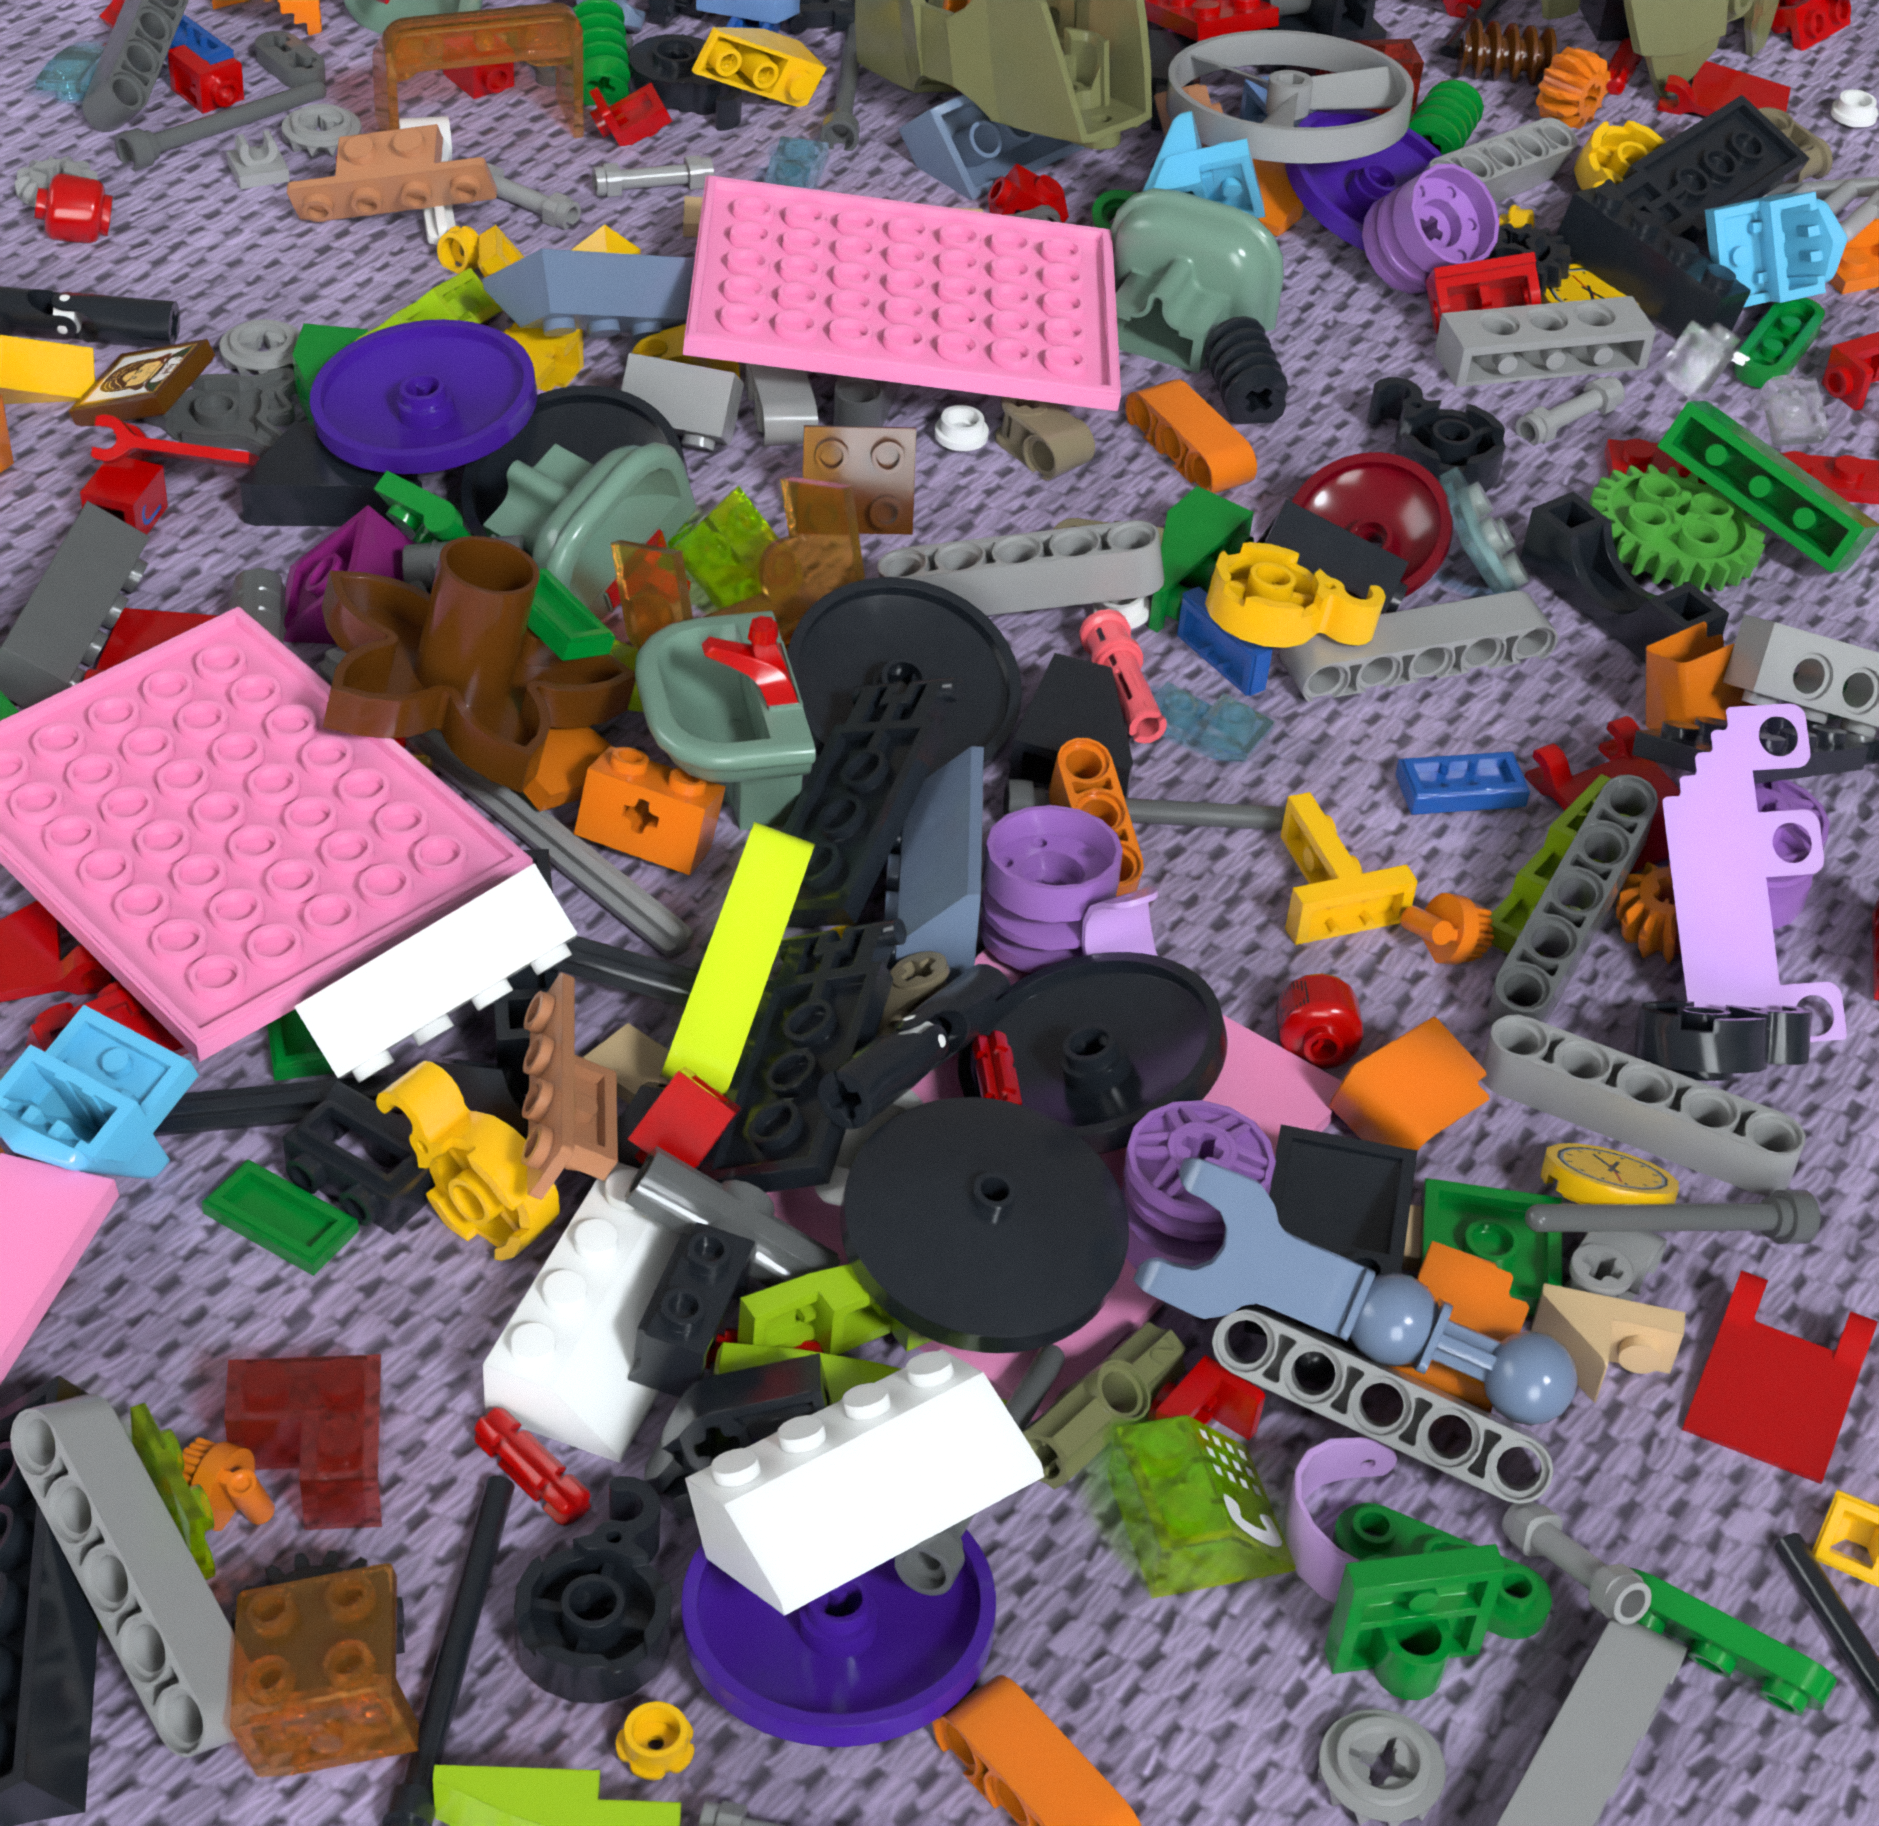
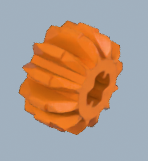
M1567 46L1561 54L1556 53L1552 57L1550 67L1544 69V78L1538 84L1540 93L1536 98V105L1539 107L1540 117L1555 118L1564 122L1570 128L1581 129L1585 126L1586 122L1591 123L1594 120L1597 109L1602 108L1603 97L1608 93L1606 84L1610 80V72L1607 70V61L1600 58L1598 54L1581 48L1575 49Z
M1647 861L1641 874H1629L1626 882L1623 884L1620 899L1616 901V918L1619 919L1621 934L1624 937L1625 943H1638V949L1643 958L1655 953L1656 950L1661 951L1668 965L1675 954H1681L1670 862L1666 867L1659 868Z

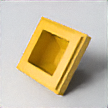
M605 224L572 249L573 251L641 254V249Z
M1837 1488L1812 1550L1817 1561L1879 1587V1506ZM1844 1539L1862 1545L1868 1549L1873 1566L1830 1547Z

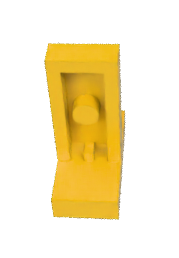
M1311 792L1288 796L1280 837L1309 883L1293 887L1285 929L1293 943L1298 945L1401 923L1402 913L1413 904L1418 883L1408 865L1363 873L1358 859L1348 853L1338 837L1333 819L1327 814L1324 815Z

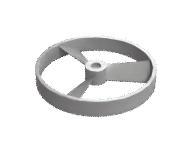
M1244 31L1219 35L1199 41L1185 48L1174 57L1168 70L1166 110L1171 121L1180 113L1192 111L1200 141L1210 147L1221 142H1233L1247 138L1252 159L1281 163H1330L1372 155L1398 142L1405 135L1409 127L1414 86L1411 76L1398 62L1382 52L1357 42L1301 31ZM1292 65L1336 73L1309 76L1300 71L1281 70L1271 73L1269 80H1265L1233 67ZM1227 69L1267 90L1266 112L1269 115L1262 123L1225 115L1197 102L1182 87L1202 75ZM1393 108L1378 117L1353 124L1331 127H1294V120L1307 117L1310 110Z

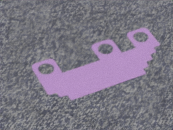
M1791 703L1728 707L1726 710L1728 726L1725 730H1714L1711 733V752H1702L1696 755L1695 775L1682 776L1679 779L1681 791L1679 796L1665 797L1662 800L1687 1001H1693L1694 1007L1726 1010V1005L1782 1011L1783 1005L1797 1006L1802 998L1816 995L1824 998L1830 1004L1834 1020L1828 1032L1821 1036H1811L1810 1042L1846 1039L1847 1030L1842 994L1835 984L1831 982L1780 985L1766 877L1815 874L1821 870L1824 864V853L1819 820L1813 812L1805 809L1758 812L1753 770L1799 768L1809 761L1810 745L1805 713L1799 706ZM1783 717L1795 727L1798 739L1795 749L1790 754L1774 756L1762 747L1759 740V730L1763 722L1768 718ZM1796 823L1808 832L1811 839V850L1803 861L1789 863L1782 860L1776 854L1772 840L1776 829L1782 824Z

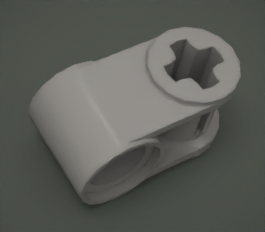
M1587 1232L1584 1240L1573 1253L1569 1265L1571 1278L1565 1287L1632 1301L1636 1294H1641V1286L1646 1273H1655L1665 1252L1667 1239L1653 1232Z

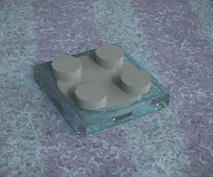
M1458 467L1440 475L1441 480L1439 482L1447 495L1446 502L1462 546L1492 592L1500 594L1511 591H1523L1521 585L1529 582V578L1515 552L1510 554L1508 552L1516 547L1515 541L1501 517L1494 520L1492 516L1488 515V513L1493 511V508L1480 483L1477 481L1469 485Z

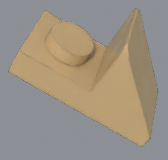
M1544 1283L1532 1320L1531 1331L1550 1335L1566 1347L1575 1361L1578 1376L1577 1385L1596 1403L1609 1361L1620 1363L1624 1369L1633 1373L1647 1374L1659 1371L1670 1374L1684 1336L1685 1312Z

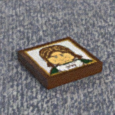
M208 339L122 353L68 412L74 423L82 427L95 426V417L103 414L114 416L122 421L165 415L212 362L215 353Z

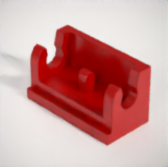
M1535 252L1433 268L1425 283L1436 334L1439 331L1442 313L1541 304Z

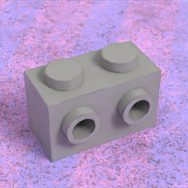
M629 353L621 390L645 400L662 413L673 427L677 436L683 437L681 445L713 452L715 443L730 445L732 441L744 383L733 372Z

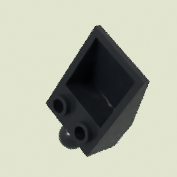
M1281 1124L1275 1153L1276 1164L1269 1193L1276 1208L1279 1224L1285 1231L1296 1237L1372 1269L1376 1273L1375 1276L1392 1272L1401 1274L1418 1151ZM1250 1304L1265 1308L1359 1352L1350 1336L1346 1341L1259 1304ZM1245 1320L1244 1332L1267 1336L1260 1325ZM1315 1351L1306 1352L1296 1359L1295 1375L1303 1380L1319 1382L1335 1374L1333 1363L1323 1353Z

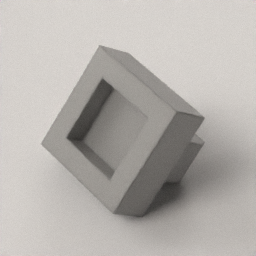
M269 130L263 131V145L249 147L244 135L240 134L235 139L236 149L226 151L227 163L240 189L290 181L289 168Z

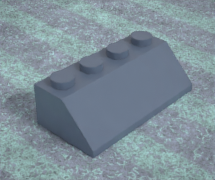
M964 94L927 110L898 128L916 167L969 200H974L989 193L994 182L1001 176L1005 177L1016 163L1034 172L1086 148L1067 140L1056 139L991 121Z
M540 249L482 280L484 290L521 328L543 329L545 336H563L574 333L577 329L588 331L590 338H606L615 336L620 332H631L632 339L641 340L650 335L660 333V331L686 324L695 258Z
M969 747L925 779L888 856L884 921L901 919L906 927L907 938L903 945L893 946L887 969H892L900 960L909 955L934 951L941 953L947 959L950 972L946 980L949 984L975 965L981 900L984 747Z

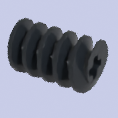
M1248 316L1233 317L1221 322L1211 331L1207 338L1204 356L1229 417L1236 424L1273 423L1284 413L1288 383L1276 358L1275 351L1271 347L1270 340L1266 336L1263 325L1257 319Z

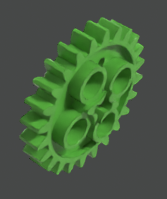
M1631 465L1628 467L1626 474L1613 470L1610 479L1600 478L1598 487H1594L1589 500V504L1611 520L1613 541L1621 563H1631L1633 565L1631 574L1633 575L1641 574L1644 571L1651 573L1652 583L1658 584L1663 578L1671 580L1674 588L1683 585L1684 582H1690L1702 592L1706 583L1718 591L1723 590L1726 582L1739 586L1742 577L1748 579L1751 577L1765 547L1763 540L1766 533L1758 529L1761 522L1753 516H1748V512L1734 504L1733 501L1723 494L1717 492L1708 483L1705 485L1699 483L1698 476L1693 472L1687 478L1679 477L1674 467H1670L1667 474H1661L1654 465H1648L1646 473Z

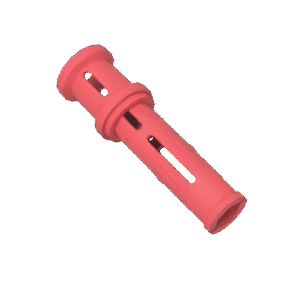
M1111 609L1099 610L1089 615L1080 627L1079 640L1084 650L1092 655L1091 662L1112 667L1121 711L1128 725L1130 735H1134L1133 738L1136 742L1144 744L1158 740L1167 728V721L1164 715L1162 716L1141 671L1143 653L1138 643L1131 638V627L1126 617L1119 611ZM1098 628H1101L1104 634V641L1100 640L1098 636Z

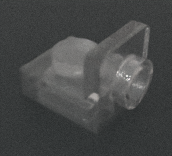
M1692 320L1660 364L1656 373L1689 399L1697 401L1705 397L1730 361L1744 367L1750 357L1736 347L1741 339L1724 326L1715 322L1712 328L1709 329Z
M1792 375L1774 377L1767 380L1749 403L1752 412L1765 411L1773 446L1823 443L1830 434L1816 378L1795 379Z

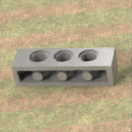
M1633 296L1442 313L1434 352L1455 387L1640 370L1647 368L1656 329Z
M1744 614L1723 679V683L1745 689L1742 701L1755 705L1779 704L1780 699L1799 706L1804 711L1808 720L1826 724L1828 715L1831 713L1843 717L1840 724L1841 729L1875 737L1879 727V652ZM1799 664L1800 667L1798 676L1793 681V674L1795 668ZM1848 679L1847 689L1843 694V686L1845 681Z

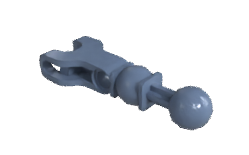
M1199 1157L1184 1158L1178 1172L1181 1183L1189 1193L1202 1198L1220 1211L1225 1223L1223 1245L1211 1260L1196 1266L1174 1263L1161 1257L1148 1258L1139 1264L1133 1278L1134 1282L1144 1292L1203 1319L1231 1314L1244 1305L1259 1304L1346 1341L1350 1336L1359 1352L1378 1364L1392 1367L1411 1364L1415 1371L1425 1374L1431 1360L1484 1382L1486 1396L1495 1410L1511 1422L1532 1426L1549 1423L1563 1414L1574 1399L1578 1382L1575 1361L1566 1347L1550 1335L1527 1331L1512 1334L1503 1341H1498L1449 1319L1453 1305L1442 1299L1436 1301L1429 1288L1413 1276L1395 1272L1375 1276L1376 1273L1372 1269L1285 1231L1278 1222L1273 1201L1258 1181Z

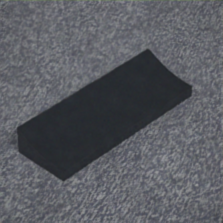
M60 1375L0 1409V1826H15L44 1819L85 1813L99 1620L15 1461L10 1439L12 1424L17 1415L25 1409L88 1394Z

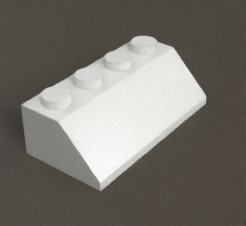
M534 863L294 1007L337 1078L342 1079L353 1073L358 1083L395 1062L389 1050L413 1037L418 1047L454 1026L448 1014L470 1001L480 1011L513 991L507 980L511 976L530 965L538 976L570 957L572 953L566 943L575 939L577 932Z
M619 1162L616 1163L605 1181L597 1178L483 1363L485 1415L496 1407L504 1408L522 1424L520 1428L618 1463L621 1462L660 1392L629 1381L628 1377L637 1360L634 1357L638 1325L681 1236L625 1203L626 1197L624 1196L639 1169Z
M941 1349L913 1357L908 1361L905 1368L875 1383L861 1384L851 1388L843 1395L840 1401L812 1415L799 1416L784 1422L776 1433L746 1448L733 1449L720 1454L712 1461L709 1467L685 1478L706 1559L780 1613L787 1615L916 1546L922 1541L1043 1478L1044 1473L1040 1460L984 1372Z

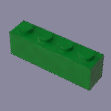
M1688 401L1657 445L1662 451L1830 573L1844 572L1853 566L1879 530L1877 522L1708 401Z

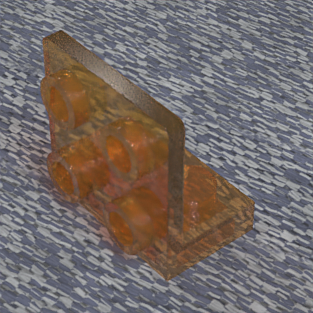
M390 1563L245 1590L237 1596L230 1729L257 1777L291 1776L418 1751V1721L396 1679L397 1575Z

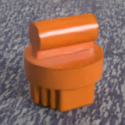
M1451 893L1438 894L1428 903L1425 910L1416 906H1410L1404 910L1401 916L1402 927L1423 939L1435 963L1459 965L1462 962L1474 961L1476 958L1480 959L1483 957V953H1486L1488 948L1492 947L1491 941L1494 940V935L1491 934L1493 927L1490 926L1493 920L1489 918L1492 915L1491 910L1472 902L1463 895Z
M197 1437L195 1442H191L189 1447L184 1448L183 1452L178 1453V1460L173 1462V1467L176 1470H172L170 1473L173 1480L168 1482V1487L171 1490H167L165 1496L177 1512L188 1515L194 1524L213 1531H222L236 1510L242 1511L246 1519L256 1525L264 1524L272 1518L275 1512V1505L255 1475V1459L249 1449L227 1441L215 1443Z

